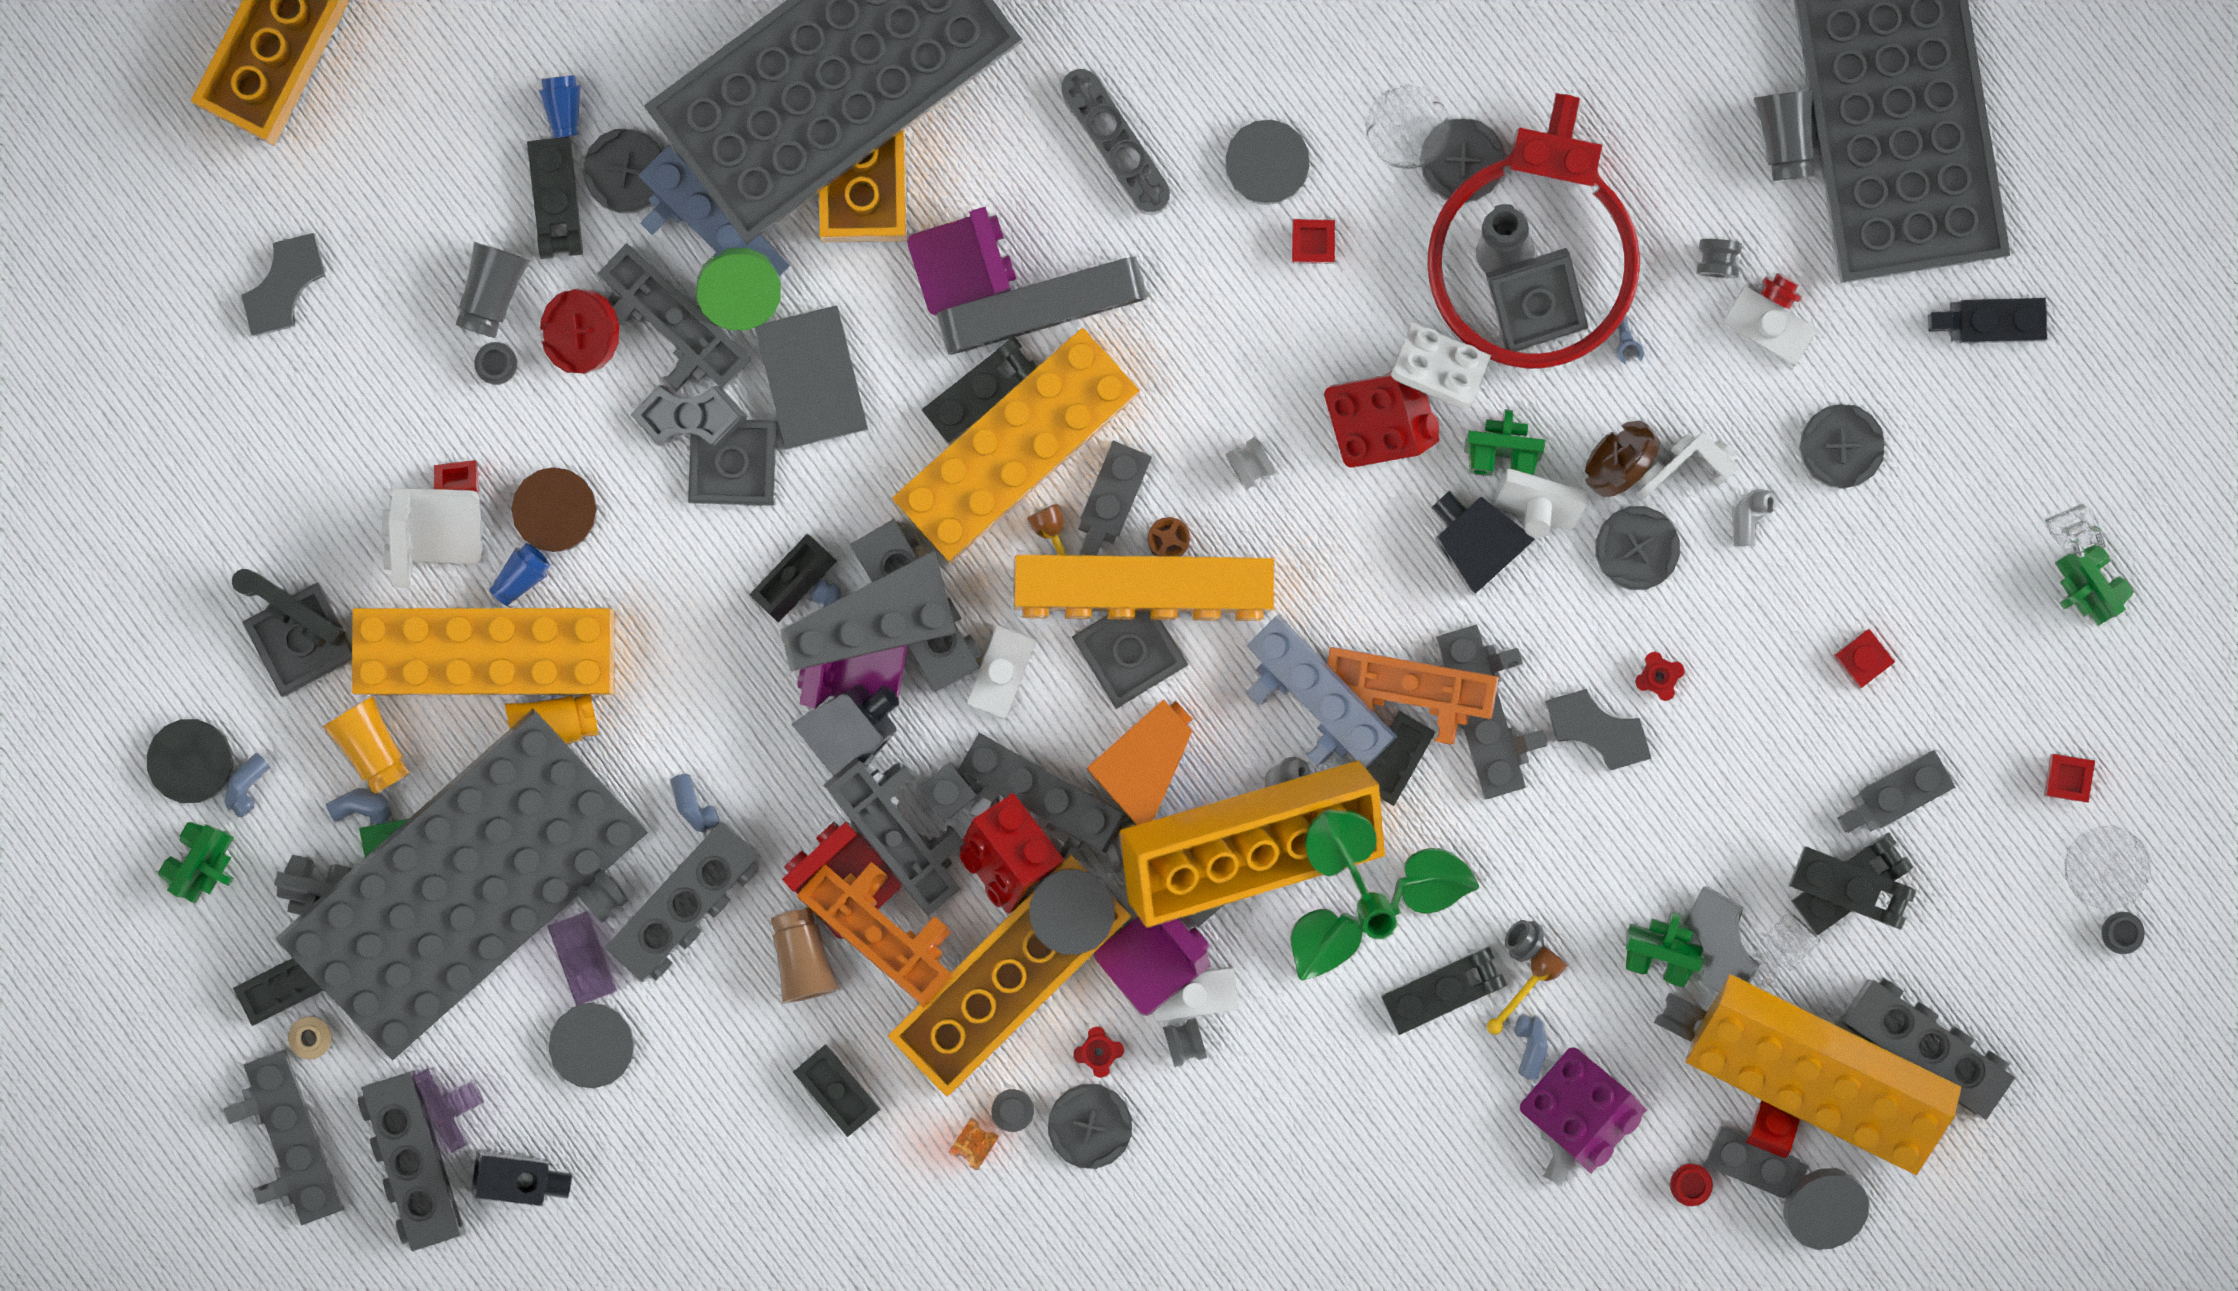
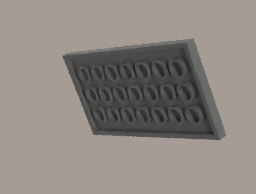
M786 0L646 103L644 107L746 245H748L1022 43L1023 40L994 0Z
M1794 0L1808 90H1813L1812 114L1840 283L2009 257L2011 254L1968 0Z
M533 708L276 937V940L393 1061L578 895L575 890L581 885H589L594 881L595 873L601 868L605 872L648 832Z

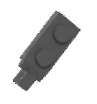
M1114 440L1112 441L1080 518L1082 521L1078 530L1087 533L1080 550L1081 555L1097 556L1104 540L1114 544L1117 535L1120 536L1152 456Z
M1932 750L1858 791L1859 794L1852 797L1856 807L1837 817L1845 833H1849L1865 823L1871 832L1877 828L1881 829L1954 789L1955 785L1935 750Z
M1720 1126L1704 1163L1705 1166L1785 1199L1789 1191L1792 1194L1793 1190L1798 1186L1796 1182L1806 1175L1809 1165L1800 1162V1159L1791 1155L1783 1158L1747 1144L1748 1137Z

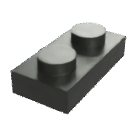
M807 533L749 595L779 623L808 591L824 577L837 560Z
M827 1044L793 1071L794 1075L847 1137L881 1110Z

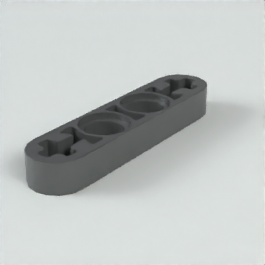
M1075 69L1069 72L1062 82V96L1134 206L1140 212L1147 215H1155L1162 212L1170 200V189L1167 182L1097 77L1086 69ZM1077 78L1081 83L1089 81L1092 84L1088 88V94L1094 103L1099 97L1105 102L1093 107L1086 116H1083L1080 110L1087 108L1083 98L1080 95L1072 97L1069 94L1073 90L1072 81ZM1108 113L1115 118L1116 128L1112 134L1101 136L1093 130L1092 120L1097 114ZM1131 148L1139 154L1140 162L1134 170L1124 171L1116 165L1115 156L1121 149ZM1148 167L1152 174L1145 175L1144 179L1152 189L1157 186L1162 189V192L1158 195L1160 203L1157 205H1153L1151 201L1143 203L1140 198L1143 196L1144 191L1139 182L1136 181L1131 187L1126 180L1138 177Z

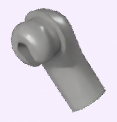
M1764 489L1751 491L1734 507V546H1755V523L1767 513H1772L1777 507V497L1772 491Z
M1295 756L1285 758L1266 773L1265 787L1309 775L1307 762Z
M1541 1130L1542 1140L1549 1143L1553 1153V1157L1543 1177L1562 1186L1575 1159Z

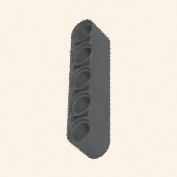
M1128 257L942 310L936 313L947 354L953 355L1008 340L1014 336H1022L1131 305L1147 299L1148 295L1137 257Z

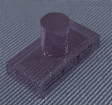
M589 911L547 926L576 1006L618 991Z
M433 1067L414 1075L413 1078L451 1153L471 1144L458 1116L484 1103L483 1096L475 1081L471 1080L446 1093Z

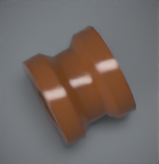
M1161 518L1154 522L1149 530L1147 538L1148 547L1154 556L1182 557L1188 550L1190 542L1189 530L1177 518Z

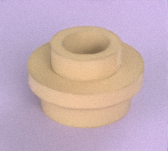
M313 1016L297 1020L290 1028L288 1034L291 1050L303 1059L321 1057L328 1051L332 1041L329 1026L322 1019ZM306 1030H312L317 1036V1041L313 1046H307L302 1041V1035Z

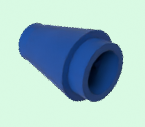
M575 75L541 79L542 90L538 91L550 128L552 129L553 138L578 135L577 126L579 125L581 85H576Z
M525 543L521 548L516 547L489 591L500 603L509 606L512 601H515L546 578V571L551 564L538 549L529 543Z

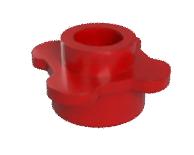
M1650 652L1645 657L1646 666L1642 674L1638 675L1635 679L1636 687L1640 691L1649 690L1652 693H1656L1660 700L1668 701L1675 696L1674 686L1678 678L1683 677L1685 673L1684 666L1679 661L1670 662L1663 659L1659 652ZM1658 672H1662L1664 674V678L1662 680H1658L1656 678V674Z
M1092 1027L1089 1029L1088 1038L1083 1045L1074 1049L1073 1056L1077 1063H1085L1093 1069L1094 1076L1103 1078L1110 1073L1109 1067L1114 1060L1123 1056L1124 1046L1121 1042L1112 1041L1108 1038L1103 1028ZM1097 1048H1101L1103 1050V1054L1101 1056L1095 1055V1050Z

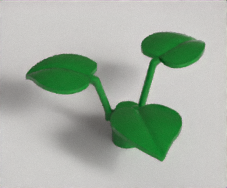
M1326 810L1321 812L1314 818L1307 830L1305 839L1307 857L1311 865L1325 876H1335L1347 867L1361 894V898L1356 905L1358 918L1347 912L1342 913L1338 918L1329 909H1317L1306 913L1295 923L1290 935V945L1299 979L1303 981L1317 977L1344 963L1359 948L1362 933L1364 932L1373 939H1384L1390 936L1397 927L1395 915L1400 913L1398 905L1401 894L1406 905L1415 912L1422 914L1435 913L1446 909L1463 896L1479 889V884L1473 872L1463 860L1447 850L1440 848L1420 850L1407 858L1404 865L1406 877L1397 880L1390 903L1385 895L1378 892H1368L1354 864L1368 859L1375 849L1377 837L1370 821L1364 816L1351 811Z

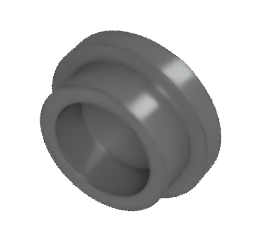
M491 342L479 349L475 356L474 366L477 375L483 381L492 385H501L508 382L515 375L517 358L509 346L500 342Z
M2129 912L2111 914L2106 918L2101 928V937L2104 945L2110 951L2117 954H2129L2136 951L2143 943L2145 936L2141 920Z
M1517 921L1511 926L1505 937V947L1509 950L1510 956L1519 962L1535 957L1544 945V929L1535 921Z
M1009 1089L1001 1092L994 1099L991 1114L999 1128L1007 1132H1018L1025 1129L1032 1121L1034 1106L1026 1093L1017 1089Z

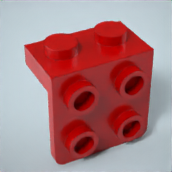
M1393 370L1382 376L1334 384L1326 388L1324 397L1343 463L1347 467L1353 468L1419 456L1440 442L1439 422L1432 413L1427 394L1394 380L1391 375Z
M1014 793L973 818L963 838L965 844L959 848L960 859L965 868L970 873L978 875L985 885V891L990 901L996 907H1002L1007 914L1012 913L1019 906L1026 890L1030 886L1061 867L1064 862L1063 857Z
M835 821L832 822L815 838L820 843L809 855L803 850L800 851L784 866L788 874L782 878L784 883L793 892L799 894L825 864L844 880L850 873L857 878L873 862L888 877L875 895L872 896L877 901L874 907L879 909L901 888L900 882L881 858L848 822H844L840 827ZM819 917L837 938L844 939Z

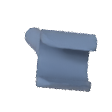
M1625 316L1618 326L1620 343L1616 348V356L1623 364H1626L1623 351L1628 345L1635 346L1639 361L1644 356L1642 346L1633 340L1627 317Z

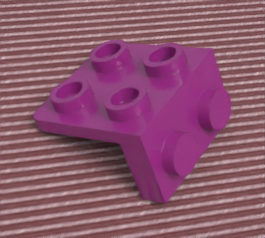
M985 206L969 211V217L911 234L907 239L908 248L928 312L933 316H937L936 313L954 306L1011 291L1009 282L1016 280V275L1010 256L1001 257L996 241L1002 240L1004 237L997 214L988 216Z
M907 646L801 669L797 681L798 688L802 689L799 704L815 709L828 697H837L858 684L864 686L870 695L882 685H885L899 699Z
M1137 916L1094 952V958L1099 966L1143 1016L1151 1015L1186 985L1211 967L1206 951L1210 948L1209 943L1197 928L1193 927L1189 931L1179 920L1180 918L1146 927L1139 916Z
M1575 1047L1566 1050L1521 1102L1519 1107L1520 1112L1566 1150L1590 1174L1597 1167L1603 1166L1609 1161L1615 1146L1625 1135L1632 1133L1639 1126L1642 1115L1647 1111L1630 1091Z

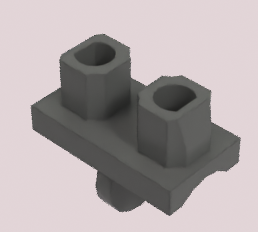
M292 855L284 873L277 871L274 885L277 886L276 895L278 898L290 900L287 912L301 915L349 873L352 868L337 864L330 865L326 882L311 879L315 866L314 861L306 857Z

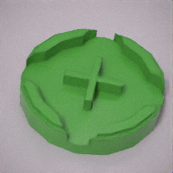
M729 248L721 251V254L713 259L711 257L703 264L697 276V301L702 313L715 325L728 330H749L762 325L774 315L781 301V279L771 261L764 254L749 248Z

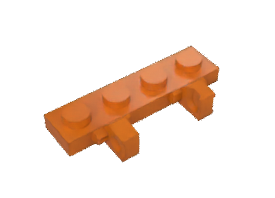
M1330 647L1327 664L1372 711H1375V705L1385 706L1386 700L1430 708L1429 714L1438 716L1439 732L1434 742L1448 745L1454 744L1458 724L1467 725L1469 715L1492 719L1499 676Z
M871 862L857 878L850 873L843 880L825 864L797 895L798 899L925 1008L953 977L952 973L937 961L943 954L938 947L951 933L948 927L934 916L918 935L911 930L906 934L874 907L877 901L872 896L888 879L886 873Z

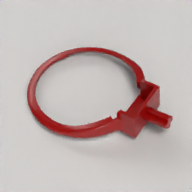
M1555 93L1547 133L1519 127L1515 131L1511 154L1507 158L1476 172L1452 193L1438 214L1429 240L1427 254L1429 284L1436 306L1444 321L1463 343L1491 355L1490 360L1511 367L1525 369L1555 367L1577 360L1592 352L1604 343L1621 324L1629 311L1638 286L1640 251L1634 225L1621 200L1599 175L1598 165L1603 145L1572 138L1580 98L1572 95ZM1510 167V170L1597 187L1592 195L1609 213L1622 242L1624 254L1623 280L1615 304L1609 314L1585 338L1571 346L1553 352L1539 354L1520 353L1503 349L1488 342L1463 322L1454 309L1446 291L1442 271V254L1450 224L1458 210L1469 197L1488 183L1505 176L1503 168Z

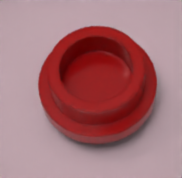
M1776 273L1774 279L1765 276L1762 281L1765 286L1761 294L1790 310L1794 302H1800L1802 298L1796 292L1799 285L1782 274Z
M1688 1163L1678 1167L1670 1179V1191L1673 1197L1685 1206L1693 1207L1703 1204L1710 1197L1713 1190V1181L1710 1173L1698 1164Z

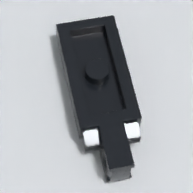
M2046 298L1960 300L1959 302L1950 303V312H1931L1930 315H1927L1928 332L1951 331V341H1960V344L2047 341Z

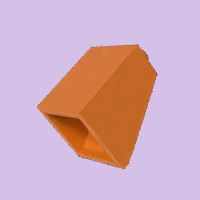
M1163 699L1086 768L1136 825L1152 821L1155 818L1192 733V730L1187 725L1193 719L1176 700L1169 705Z

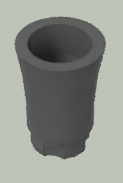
M1813 90L1753 98L1762 126L1768 165L1773 164L1771 166L1773 181L1814 176L1813 164L1810 160L1815 159L1811 118Z
M1511 204L1495 206L1494 210L1485 217L1482 223V235L1476 246V258L1479 266L1485 273L1535 258V246L1529 235L1527 219L1523 213L1516 210Z
M474 241L471 265L459 309L462 310L459 313L456 325L488 337L496 338L500 325L499 322H504L517 285L531 260Z

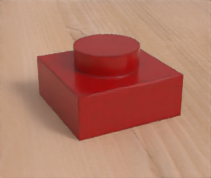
M1293 219L1292 263L1334 264L1335 220Z
M476 460L434 465V489L475 491L479 494V471Z
M1866 629L1834 654V657L1859 689L1863 688L1895 663L1870 629Z
M2050 754L2044 796L2089 803L2095 760Z
M1761 1100L1756 1108L1746 1143L1787 1158L1791 1152L1800 1119Z

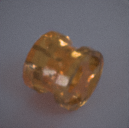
M971 1117L948 1153L954 1157L961 1156L968 1160L969 1167L977 1171L998 1140L999 1135L993 1131L985 1132L979 1128L978 1121Z

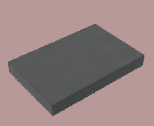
M837 305L763 323L755 327L785 450L868 430Z

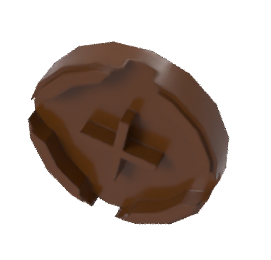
M1642 421L1626 422L1621 426L1625 430L1617 435L1613 432L1607 434L1593 449L1586 462L1585 473L1589 477L1585 481L1596 494L1602 497L1616 496L1632 487L1649 470L1658 454L1660 440L1657 433L1648 424Z
M551 467L537 470L522 481L514 493L511 511L514 526L525 541L539 550L562 552L572 550L587 539L595 527L597 504L594 492L583 478L571 470Z

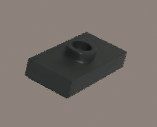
M1401 711L1397 712L1389 727L1397 738L1366 767V770L1379 784L1380 799L1392 806L1396 804L1436 731Z
M293 958L233 988L251 1026H255L324 991Z

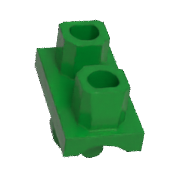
M1504 409L1502 421L1486 419V432L1468 431V436L1465 439L1464 453H1469L1470 474L1492 476L1495 456L1511 458L1510 469L1534 475L1537 462H1540L1544 453L1545 440L1520 437L1527 436L1528 424L1513 422V410Z
M2097 543L2085 549L2082 546L2055 562V565L2064 576L2060 584L2068 594L2059 602L2063 610L2075 604L2083 617L2090 614L2098 626L2126 610L2124 604L2134 593L2128 582L2119 576L2109 583L2104 578L2100 569L2108 564L2110 560L2109 555L2101 544Z
M190 821L187 822L179 835V841L191 848L184 862L172 856L166 859L159 869L158 875L169 885L168 892L178 898L182 897L196 904L202 892L211 894L218 881L227 886H230L234 878L224 872L231 860V857L225 853L234 837L208 824L202 826Z
M1675 912L1670 913L1667 923L1652 918L1648 929L1630 923L1626 933L1625 949H1627L1625 968L1641 975L1647 974L1652 958L1667 962L1663 973V980L1679 987H1685L1693 971L1699 972L1701 969L1703 947L1690 942L1693 931L1678 926L1680 914Z

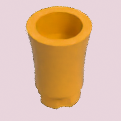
M573 695L529 703H504L509 728L514 726L534 708L567 744L583 741L582 736L590 737L599 734L591 695H582L575 699Z
M374 696L322 726L344 752L362 781L367 780L374 795L410 774L406 765L400 760L403 758V755L393 741L381 717Z

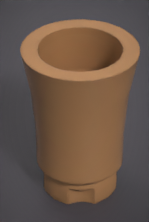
M805 908L772 917L771 922L775 932L772 937L780 972L782 1004L803 1001L840 990L830 967L818 924H814L812 910Z

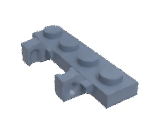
M670 144L638 175L655 192L648 199L655 208L640 223L651 235L671 217L678 224L684 220L716 252L712 258L729 248H749L764 254L775 267L779 277L791 265L762 234L746 245L680 154Z
M1280 615L1275 616L1247 645L1262 662L1256 669L1262 677L1246 694L1257 705H1262L1266 702V697L1273 691L1279 689L1283 694H1287L1290 691L1321 723L1317 729L1323 736L1317 741V746L1314 749L1305 753L1316 766L1324 764L1334 752L1340 758H1343L1349 752L1364 767H1368L1397 738L1391 729Z

